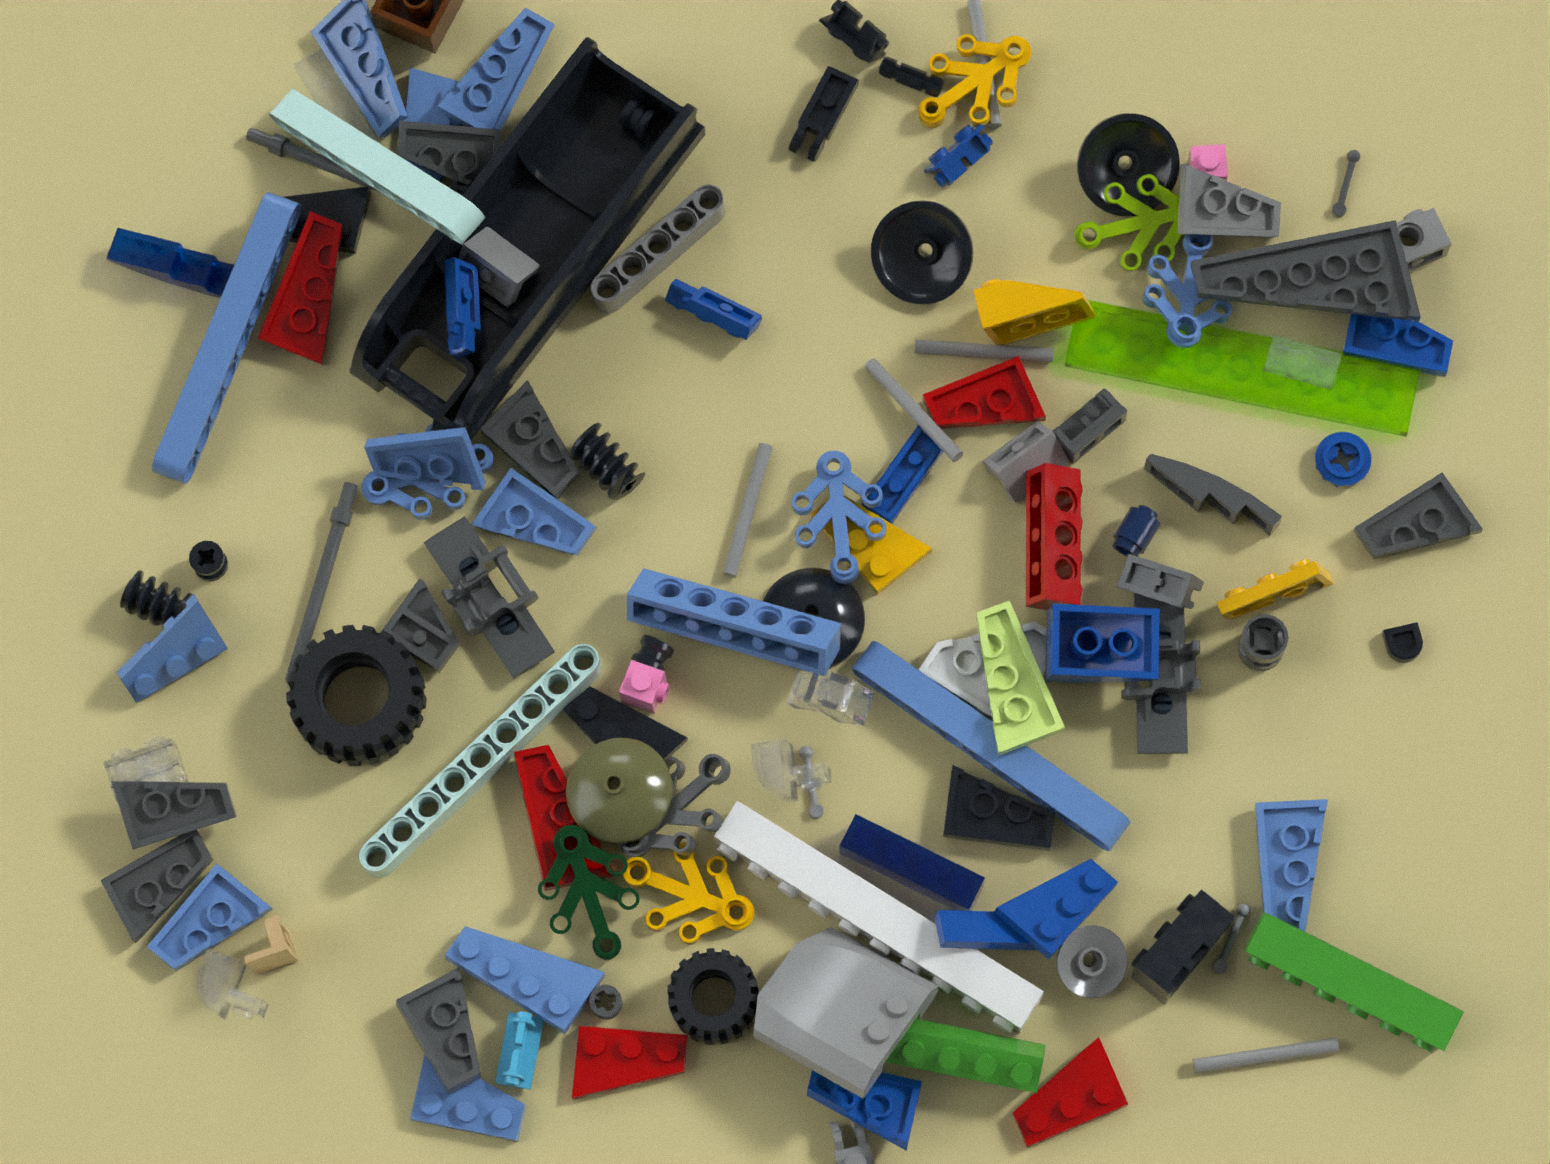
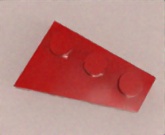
M1019 356L922 395L931 419L941 429L1046 421V415Z
M579 1026L571 1098L574 1100L598 1092H607L640 1082L645 1083L683 1074L685 1072L688 1036Z
M1098 1037L1044 1084L1037 1093H1034L1013 1112L1014 1119L1027 1148L1128 1106L1126 1097L1100 1038Z

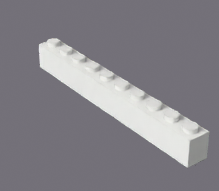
M739 801L735 803L714 835L715 843L719 845L717 851L732 861H735L737 857L749 864L747 869L755 876L763 880L769 876L780 883L777 888L793 899H796L798 895L810 902L808 908L823 918H826L828 914L840 921L838 926L854 937H857L858 933L871 940L868 945L884 956H887L889 952L901 959L899 963L901 966L917 975L919 972H922L932 978L931 982L939 986V991L947 995L952 991L963 998L961 1003L971 1011L979 1014L983 1010L994 1017L992 1023L1007 1033H1011L1012 1029L1020 1033L1043 997L1044 991L977 949L940 948L935 923Z

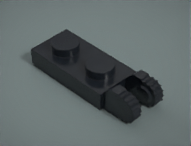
M827 67L798 121V128L789 144V151L797 153L808 131L817 135L808 151V159L816 162L826 140L829 141L855 93L859 85V79L833 67Z

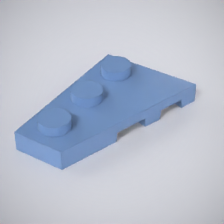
M512 468L509 469L471 524L479 529L575 556L579 555L597 529L591 522Z
M424 1055L410 1119L416 1122L518 1142L526 1106L480 1078L448 1095L430 1062Z

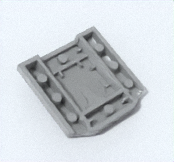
M829 927L796 943L759 992L753 1037L857 1096L864 1098L882 1073L884 1062L916 1018L920 1020L935 999L939 986Z

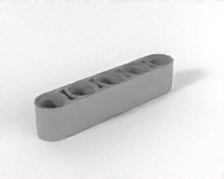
M711 184L702 185L599 273L591 284V293L596 308L604 313H614L715 227L725 215L724 197L720 188ZM708 200L718 203L713 209L701 207L702 203ZM682 222H688L693 225L689 230L683 232L675 229ZM656 244H662L667 247L664 252L659 254L650 251ZM631 266H637L642 269L635 276H629L624 273ZM606 288L616 291L610 298L599 296V293Z

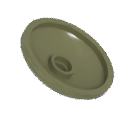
M630 738L604 740L587 749L573 765L566 786L567 805L575 822L591 837L612 844L633 842L651 833L665 818L673 794L671 774L662 757L649 745ZM612 780H620V786L617 789H609V784Z

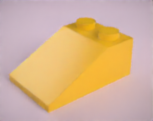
M1001 279L986 281L981 285V288L973 290L982 328L995 345H1006L1096 317L1094 309L1081 291L1011 280L1002 281Z

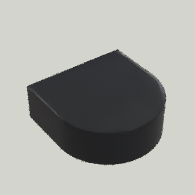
M1418 622L1382 631L1387 653L1393 660L1408 663L1415 660L1420 654L1423 640Z

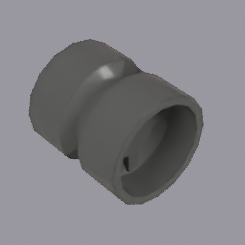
M1268 614L1257 615L1247 622L1238 644L1239 657L1245 665L1254 670L1264 671L1275 667L1279 663L1289 639L1284 623L1277 617Z

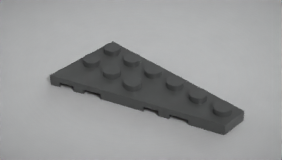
M1396 220L1193 260L1190 265L1198 298L1419 321L1421 318Z

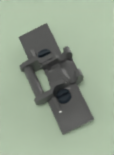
M465 516L424 542L453 587L452 590L450 588L445 589L442 595L454 607L463 621V627L469 635L484 634L513 679L555 653L527 610V607L535 603L539 597L535 591H530L508 558V550L505 546H500L489 552ZM497 567L518 597V599L511 603H507L489 578L488 573Z
M1134 593L1135 608L1160 609L1159 679L1150 681V688H1139V681L1125 682V689L1121 691L1122 699L1136 700L1137 754H1188L1187 696L1197 695L1201 692V679L1196 678V656L1200 653V640H1192L1191 643L1185 644L1184 607H1175Z

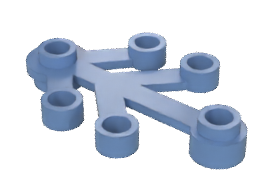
M1185 235L1183 248L1188 256L1184 283L1180 281L1169 267L1168 259L1162 255H1154L1147 265L1148 274L1155 279H1161L1178 300L1180 311L1178 313L1165 298V290L1157 284H1150L1146 287L1142 300L1146 306L1156 308L1168 323L1166 329L1168 339L1174 345L1181 348L1193 347L1198 343L1202 329L1214 322L1219 324L1225 323L1232 314V306L1228 301L1217 300L1213 303L1211 309L1194 317L1195 306L1207 299L1198 298L1190 265L1191 261L1202 259V256L1208 253L1213 242L1212 235ZM1192 243H1197L1200 247H1197ZM1153 264L1161 265L1163 270L1156 269ZM1149 293L1156 294L1159 299L1151 298ZM1216 309H1222L1226 314H1219ZM1178 330H1183V331H1185L1188 335H1184V334L1180 333Z
M433 424L429 425L425 432L433 431ZM474 444L472 446L475 453L483 452L485 454L484 459L478 462L482 473H487L494 465L493 453L485 444ZM372 471L366 475L362 482V493L367 501L375 505H382L391 501L412 512L413 516L418 520H425L431 516L433 509L430 501L425 497L413 498L399 489L414 486L444 501L447 507L452 510L461 509L466 503V497L461 488H448L429 478L420 477L417 481L378 476ZM376 482L385 483L381 491L373 490V485ZM457 493L461 495L459 502H449V497L452 494ZM423 503L428 506L424 513H417L415 511L418 504Z
M828 451L821 455L817 461L816 470L818 476L804 492H797L792 497V508L798 515H807L813 508V501L828 485L830 499L807 525H801L796 529L795 540L801 548L812 547L816 543V536L832 519L836 556L830 564L831 575L836 582L849 584L857 578L859 567L856 558L850 555L846 517L863 529L866 536L872 541H879L885 537L886 524L881 518H871L846 499L843 493V484L861 496L863 504L869 508L878 507L882 503L883 494L878 485H868L851 472V462L844 453ZM832 462H836L840 465V468L837 471H830L827 466ZM871 491L879 495L873 501L868 500L865 496ZM799 499H806L809 504L805 508H799L796 506V502ZM876 524L882 527V531L878 534H873L869 531V528ZM803 532L812 534V538L809 541H802L799 536ZM846 561L850 563L851 567L847 571H841L838 568V564Z

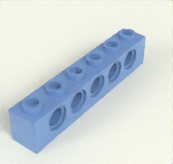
M643 568L627 593V621L818 675H826L840 650L841 623L645 568Z

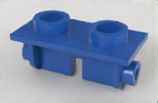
M968 124L958 131L953 137L956 140L953 145L948 149L944 146L928 158L931 164L924 169V172L935 171L937 175L934 179L941 187H944L946 184L949 186L953 184L956 179L968 170L960 160L963 156L970 165H974L990 151V146L993 144L992 139L985 133L982 136L979 133L985 126L981 124L971 127Z

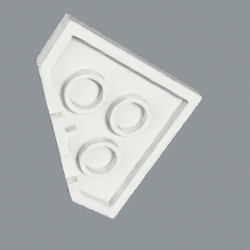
M1037 622L1022 624V630L1042 676H1044L1046 673L1047 629ZM979 633L957 640L938 641L919 668V671L992 720Z

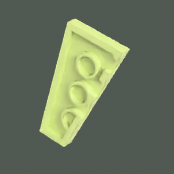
M1010 600L977 612L976 620L998 756L1063 732L1065 729L1063 721Z

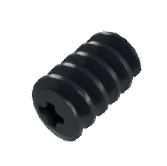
M597 422L577 438L571 451V457L576 461H580V467L583 470H590L589 477L594 481L599 480L598 486L602 490H608L607 494L611 500H618L631 493L640 484L645 476V472L634 475L638 463L633 462L626 466L624 463L628 459L629 454L624 452L617 456L615 453L619 449L620 444L615 442L607 446L606 443L610 439L611 434L606 432L598 436L597 433L602 425Z
M139 570L127 583L121 597L120 607L122 609L125 607V611L130 615L137 613L141 620L150 619V623L154 626L162 624L164 629L163 624L171 616L176 618L187 607L185 602L193 594L189 592L181 600V589L179 587L174 588L168 594V582L164 581L158 588H155L156 577L150 576L143 583L144 572Z

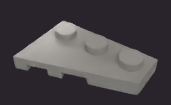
M1181 164L1177 233L1279 237L1281 202L1227 182L1217 176L1207 174L1187 164Z

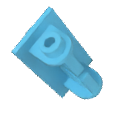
M528 1012L508 1013L495 1084L531 1090L544 1021L532 1016Z

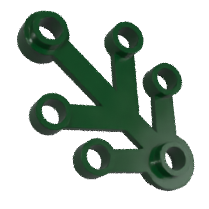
M575 825L564 826L554 836L553 847L557 857L547 878L539 883L538 893L545 900L556 898L560 892L558 883L569 863L572 866L575 878L558 913L551 917L550 928L557 934L568 932L572 925L571 918L582 897L596 935L592 943L593 951L601 959H612L621 950V940L615 932L609 931L596 891L617 901L626 910H632L637 907L640 897L638 892L632 888L624 889L590 873L584 857L606 866L607 871L614 876L624 874L627 870L628 862L620 854L612 855L589 844L588 836L582 828ZM568 836H574L578 841V845L574 850H568L564 846V840ZM620 858L623 861L624 867L620 872L611 870L610 862L612 859ZM546 882H551L556 887V891L552 896H546L542 892V886ZM632 892L635 895L636 901L632 906L623 904L622 896L624 893ZM558 916H563L567 919L568 925L564 930H558L554 926V920ZM609 938L613 941L614 947L612 951L604 952L601 950L600 942L602 939Z

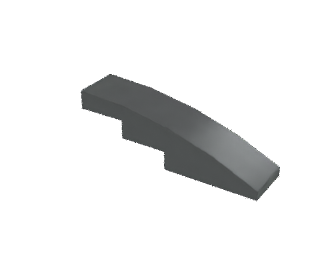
M1150 454L1146 458L1144 469L1196 512H1199L1208 503L1233 524L1243 514L1269 536L1279 526L1282 518L1280 514L1252 494L1223 478L1187 463Z

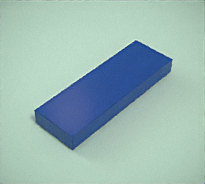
M919 425L876 483L882 490V503L875 508H869L862 503L864 508L891 524L894 523L943 453ZM871 491L867 496V499L873 501L876 500L879 495L876 492Z
M938 910L934 916L940 948L1037 950L999 918L994 911Z

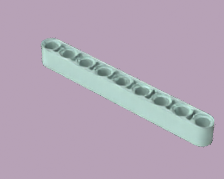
M291 89L269 113L270 117L286 132L459 244H463L485 219L484 214L469 200L294 89Z
M579 644L568 651L363 845L359 853L360 863L367 873L376 878H383L391 874L514 757L515 751L522 750L563 709L598 678L602 669L601 661L595 648L588 644ZM590 657L594 662L589 669L579 670L575 667L578 659ZM556 681L568 683L566 691L558 695L551 693L550 687ZM531 705L542 707V713L534 719L526 718L524 716L525 710ZM506 729H512L517 732L515 739L510 743H501L498 740L501 732ZM485 753L491 756L490 762L485 767L477 768L473 766V760L477 755ZM462 778L465 783L460 791L453 793L447 790L450 780ZM430 802L437 803L439 807L435 815L432 817L421 815L422 807ZM410 827L412 829V836L407 841L399 842L395 840V834L398 829ZM378 851L386 853V859L382 865L377 867L369 865V859L373 853Z

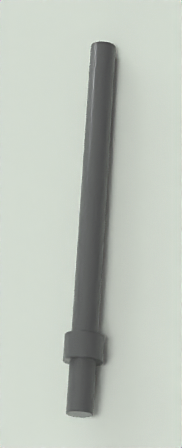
M252 127L249 128L246 134V140L268 148L269 153L280 157L289 156L377 191L325 156L290 143V139L277 133L272 136Z
M344 482L338 505L333 507L329 519L332 525L286 673V681L289 672H295L296 670L293 662L298 654L305 656L308 652L306 645L312 640L344 530L351 523L353 516L351 507L358 486L350 482Z

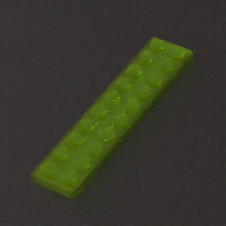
M1088 300V302L1094 309L1096 317L1075 323L1072 327L1064 364L1065 367L1404 437L1408 434L1420 373L1419 369L1346 355L1341 351L1209 325L1201 330V337L1196 345L1190 348H1181L1174 345L1168 339L1166 333L1168 323L1162 315ZM1178 330L1180 333L1188 335L1185 331Z

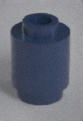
M1139 505L1138 508L1130 507L1113 536L1115 539L1112 544L1113 548L1128 557V554L1135 556L1144 554L1161 525L1156 519L1157 513L1144 505Z

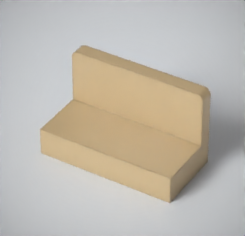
M277 915L263 920L271 947L244 956L246 965L257 975L298 961L289 929Z

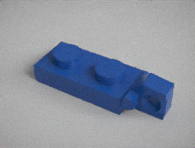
M452 257L444 260L447 330L450 334L447 340L450 354L462 357L475 352L476 332L481 331L478 267Z
M675 279L670 284L665 298L666 302L678 310H687L695 314L699 320L713 323L725 329L730 335L746 340L759 328L762 320L761 314L704 286L698 290L678 279Z

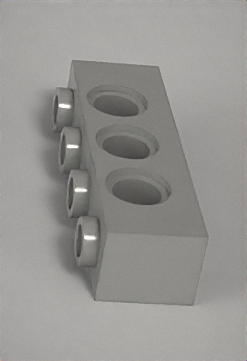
M1434 208L1424 212L1422 209L1414 210L1408 213L1403 218L1404 220L1397 222L1400 238L1409 237L1416 244L1410 247L1402 244L1409 271L1447 256L1452 243Z

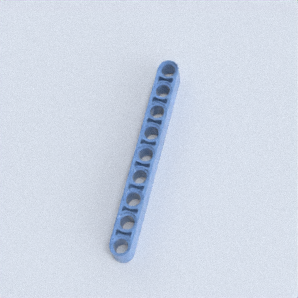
M269 192L262 198L152 464L153 472L187 484L191 479L301 213L300 203Z
M872 641L852 667V672L863 682L1041 807L1055 813L1057 818L1100 848L1111 851L1131 823L1128 817L1028 746L998 756L993 722L882 644Z

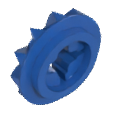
M1349 432L1333 433L1325 437L1317 447L1315 453L1316 469L1322 475L1323 480L1333 483L1336 487L1346 485L1351 487L1360 480H1363L1371 466V452L1367 444L1359 436ZM1338 447L1344 457H1354L1353 460L1348 462L1347 472L1341 464L1332 463L1338 457Z

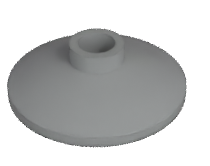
M1098 925L1080 927L1074 930L1059 947L1056 960L1058 975L1062 983L1071 992L1086 998L1104 996L1113 991L1125 975L1127 968L1125 946L1114 932ZM1091 953L1093 955V962L1085 966L1083 958L1086 954Z

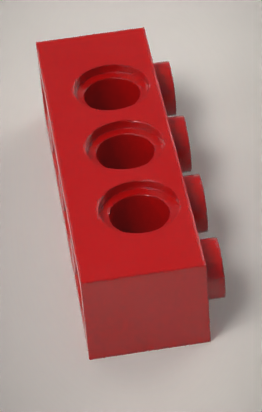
M1044 463L1026 471L1025 607L1049 610L1052 604L1081 605L1083 592L1081 585V563L1083 558L1081 551V529L1083 525L1081 517V495L1083 491L1081 469Z

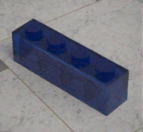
M855 814L839 845L841 855L953 910L972 911L985 884V877Z

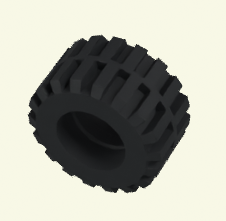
M708 948L705 953L699 954V951L691 954L692 957L686 960L684 958L679 963V969L673 971L671 984H668L667 989L668 1004L674 1021H676L684 1034L690 1035L691 1039L697 1042L699 1040L705 1041V1044L713 1045V1042L725 1044L729 1043L728 1040L733 1037L738 1039L746 1028L749 1030L752 1026V1020L756 1015L759 990L753 971L749 965L747 966L742 958L738 955L734 957L730 955V951L724 949L721 952H715L714 948ZM713 977L727 980L735 990V1001L732 1007L719 1016H706L699 1013L692 1001V994L696 986L703 980Z

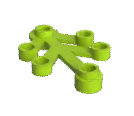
M1150 174L1138 179L1136 185L1138 192L1144 196L1152 195L1170 208L1155 211L1127 194L1121 184L1111 183L1103 191L1104 199L1110 204L1120 205L1136 215V217L1099 226L1095 222H1083L1074 231L1075 243L1082 249H1092L1097 247L1104 238L1140 230L1130 248L1123 252L1119 259L1120 265L1124 270L1133 271L1141 265V255L1159 225L1173 222L1163 242L1156 244L1153 248L1154 256L1158 255L1160 246L1168 247L1170 254L1167 259L1168 261L1172 260L1175 254L1174 247L1182 234L1177 233L1179 196L1159 185L1157 178ZM1144 179H1150L1153 182L1154 186L1150 192L1142 188V181ZM1111 187H1116L1120 191V197L1117 200L1111 199L1108 195ZM1089 228L1095 232L1093 241L1088 242L1084 239L1083 232L1085 229ZM1127 254H1133L1136 257V264L1133 267L1125 264L1124 259Z

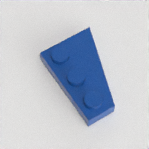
M1089 859L996 907L994 913L1047 959H1050L1074 930L1078 929L1110 894L1118 881L1092 859Z

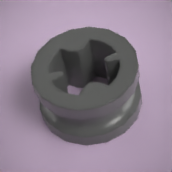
M601 985L592 991L589 1004L597 1017L608 1020L620 1013L623 1001L616 988L611 985ZM603 993H606L608 997L615 996L616 1002L611 1003L614 1008L610 1011H606L604 1007H596V1002H601L599 996Z

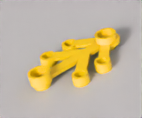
M970 34L961 35L956 42L958 53L962 57H971L974 54L995 57L986 64L952 61L942 53L934 54L929 60V68L933 75L942 77L947 74L967 78L940 97H929L923 100L918 109L920 121L930 128L940 126L946 119V110L977 88L975 105L969 110L970 122L974 126L987 125L990 120L988 106L993 76L1005 69L1003 85L997 90V101L999 105L1005 108L1015 105L1017 102L1016 83L1018 70L1024 67L1031 58V47L1028 41L1019 36H1010L999 44L976 41L975 37ZM964 42H971L973 44L968 50L961 48ZM1016 47L1020 49V53L1017 55H1010L1008 53L1011 48ZM937 61H942L946 64L942 69L933 67ZM1004 92H1010L1013 94V97L1009 100H1004L1001 98V95ZM933 105L938 108L936 113L929 114L926 112L929 106ZM978 111H982L986 114V116L980 120L975 119L973 117L974 114Z
M686 842L679 844L680 849L686 846ZM673 851L674 859L682 866L689 885L651 871L649 863L642 857H632L627 860L628 867L623 877L628 885L636 888L648 885L683 899L662 909L653 908L647 912L645 920L647 926L653 931H661L667 926L668 922L701 908L716 912L696 923L687 921L680 926L679 937L681 941L692 945L698 942L701 935L723 926L733 931L743 930L754 919L753 904L745 896L736 894L727 873V861L721 856L711 857L707 861L706 869L709 876L716 879L723 899L708 893L694 860L695 851L686 860H681L677 856L678 853ZM719 861L723 863L724 869L720 873H714L710 869L712 863ZM633 869H643V877L641 879H633L631 877ZM738 907L743 910V916L740 919L731 918L730 911L733 908ZM652 915H662L663 922L657 926L650 923ZM687 927L696 929V935L692 939H687L683 936V931Z

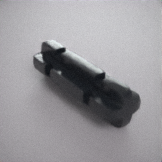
M884 57L879 66V74L888 79L894 77L896 82L918 91L924 89L926 90L925 94L933 97L940 95L944 86L942 78L935 75L926 76L927 72L903 62L899 65L897 64L898 60L890 57Z

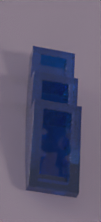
M117 228L106 257L112 263L141 274L216 298H221L234 267L233 264L219 261L214 255L185 249L178 242L122 228Z

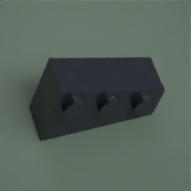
M1202 889L1195 897L1190 893L1185 897L1176 909L1180 913L1172 924L1166 921L1154 935L1157 941L1149 950L1143 948L1131 963L1134 967L1131 978L1163 1005L1168 1002L1235 919L1233 914Z

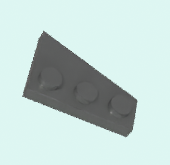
M198 830L179 835L100 881L134 943H137L214 859Z

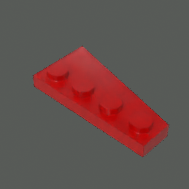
M310 211L259 333V340L323 365L344 227L342 224Z
M549 745L514 752L515 764L542 880L547 878L557 857L553 847V839L556 832L567 825L579 827L567 805V779ZM587 834L589 844L601 849L599 841ZM568 836L564 840V846L568 850H574L578 845V841L574 836ZM584 857L590 873L603 879L614 876L607 871L606 866ZM570 863L558 883L560 888L571 886L575 878ZM546 882L543 885L544 891L556 889L555 885L551 882Z

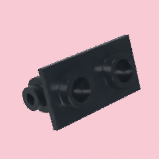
M836 0L831 6V10L834 13L820 18L819 22L828 28L830 35L842 40L859 59L870 63L887 54L884 52L889 45V41L886 39L887 35L869 20L865 21L860 28L858 24L863 15L847 1Z

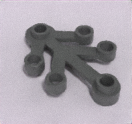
M718 754L706 755L699 764L700 775L674 797L677 780L683 777L685 765L675 757L666 758L664 762L669 770L673 764L676 763L677 765L675 772L671 774L673 794L669 810L658 827L641 838L636 846L635 841L620 844L622 851L630 857H642L651 848L673 850L683 856L691 854L696 844L694 838L689 834L678 832L674 836L655 833L666 824L697 826L710 833L719 830L722 825V817L716 811L704 809L699 812L683 811V809L712 784L720 785L729 778L731 771L729 762ZM721 766L719 774L714 776L715 769ZM713 815L714 820L712 824L706 826L707 818ZM686 838V846L680 849V842Z

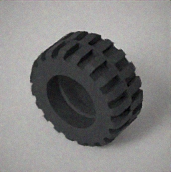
M354 625L342 626L343 632L335 634L333 629L323 632L324 640L319 643L314 639L306 645L309 650L305 656L298 654L293 662L296 670L295 672H289L287 684L290 687V691L286 692V701L291 710L289 714L293 723L305 741L317 753L326 755L330 761L338 764L343 760L347 761L349 766H360L361 761L368 760L370 765L380 763V756L387 753L390 758L399 753L397 747L402 742L408 745L414 738L412 734L414 727L420 728L424 719L421 711L426 708L427 698L424 694L426 687L414 658H412L402 642L398 643L395 641L393 635L384 630L378 633L372 626L363 625L362 630H356ZM354 667L377 669L384 675L389 685V696L380 713L371 720L357 725H345L332 719L325 708L324 698L334 678L343 671Z

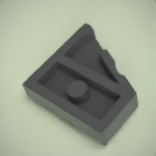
M419 578L383 630L393 635L398 643L402 642L410 655L440 674L460 645L440 608L431 596L425 582Z

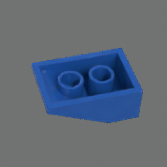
M1052 604L1047 611L1046 682L1104 683L1158 680L1160 609Z

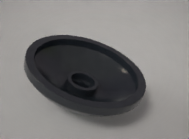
M1121 113L1099 122L1086 135L1077 158L1078 179L1090 201L1105 212L1127 217L1136 215L1120 205L1110 204L1104 199L1103 191L1107 185L1119 183L1124 187L1127 194L1155 209L1162 202L1152 195L1144 196L1140 194L1136 187L1138 179L1147 174L1153 175L1157 178L1159 185L1172 192L1178 179L1180 168L1178 148L1169 131L1156 120L1137 113ZM1122 156H1128L1129 164L1124 168L1119 167V159ZM1144 179L1142 181V188L1150 192L1154 186L1153 182L1150 179ZM1111 187L1108 195L1111 199L1117 200L1120 197V191L1116 187Z
M911 201L894 208L880 221L872 238L871 260L877 278L891 294L909 303L931 304L948 298L964 284L973 263V243L966 225L954 211L932 201ZM926 243L932 247L931 255H925L922 252L923 244Z
M803 568L792 571L776 581L763 599V602L803 613L810 608H814L818 611L817 617L841 623L840 650L830 668L845 661L855 651L863 636L865 612L862 600L851 583L840 584L836 582L830 570Z

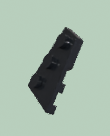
M358 187L283 197L301 204L300 217L290 242H298L311 211L342 224L344 227L340 251L356 254L371 189Z
M591 686L563 709L565 714L594 744L612 738L635 739L652 747L665 760L671 757L688 741L686 736Z
M952 765L943 837L1050 851L1055 813L1018 795H1012L999 789L994 784L984 779H978L964 772L963 769Z

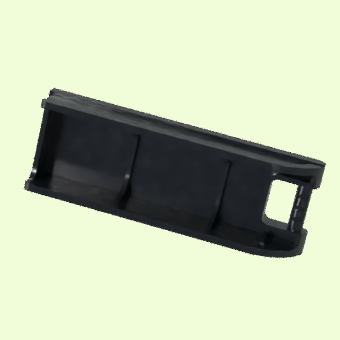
M586 37L462 195L473 203L485 216V219L465 242L485 227H489L540 265L538 271L523 282L516 302L508 308L479 287L481 331L476 332L475 352L462 357L451 355L447 340L450 334L447 330L444 260L452 257L458 259L463 244H459L436 229L387 291L371 315L357 343L350 374L376 392L382 391L385 387L395 392L433 419V431L465 427L471 441L585 293L594 278L601 272L706 135L705 126L696 121L697 108L689 103L684 107L675 103L613 62L598 49L597 42ZM635 96L642 98L647 107H655L661 112L655 128L642 140L635 136L634 130L623 128L618 123L622 111ZM426 347L466 374L464 380L447 402L399 370L415 349Z

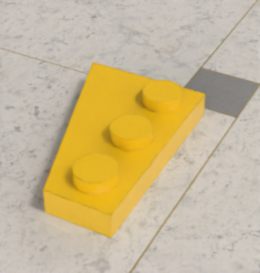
M844 495L846 499H848L850 502L856 505L859 509H861L871 518H881ZM824 502L821 506H819L816 510H814L811 513L812 518L818 513V511L824 506L826 502ZM846 517L850 555L856 558L860 575L877 594H880L932 552L931 547L883 518L881 519L886 524V535L879 541H872L866 536L863 529ZM831 519L822 530L835 544L833 522ZM875 524L869 528V531L873 534H878L882 531V527Z
M1305 559L1292 564L1289 567L1291 571L1277 576V573H1271L1257 580L1258 585L1246 590L1244 587H1238L1224 594L1225 599L1218 601L1217 604L1221 615L1230 620L1272 605L1275 602L1273 597L1280 595L1281 598H1294L1303 595L1308 585L1320 582L1323 588L1334 583L1327 569L1316 561L1310 562L1309 559Z

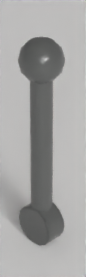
M1351 150L1347 154L1349 162L1338 203L1334 204L1332 208V213L1335 217H1343L1346 213L1344 203L1355 163L1360 160L1361 156L1357 150Z

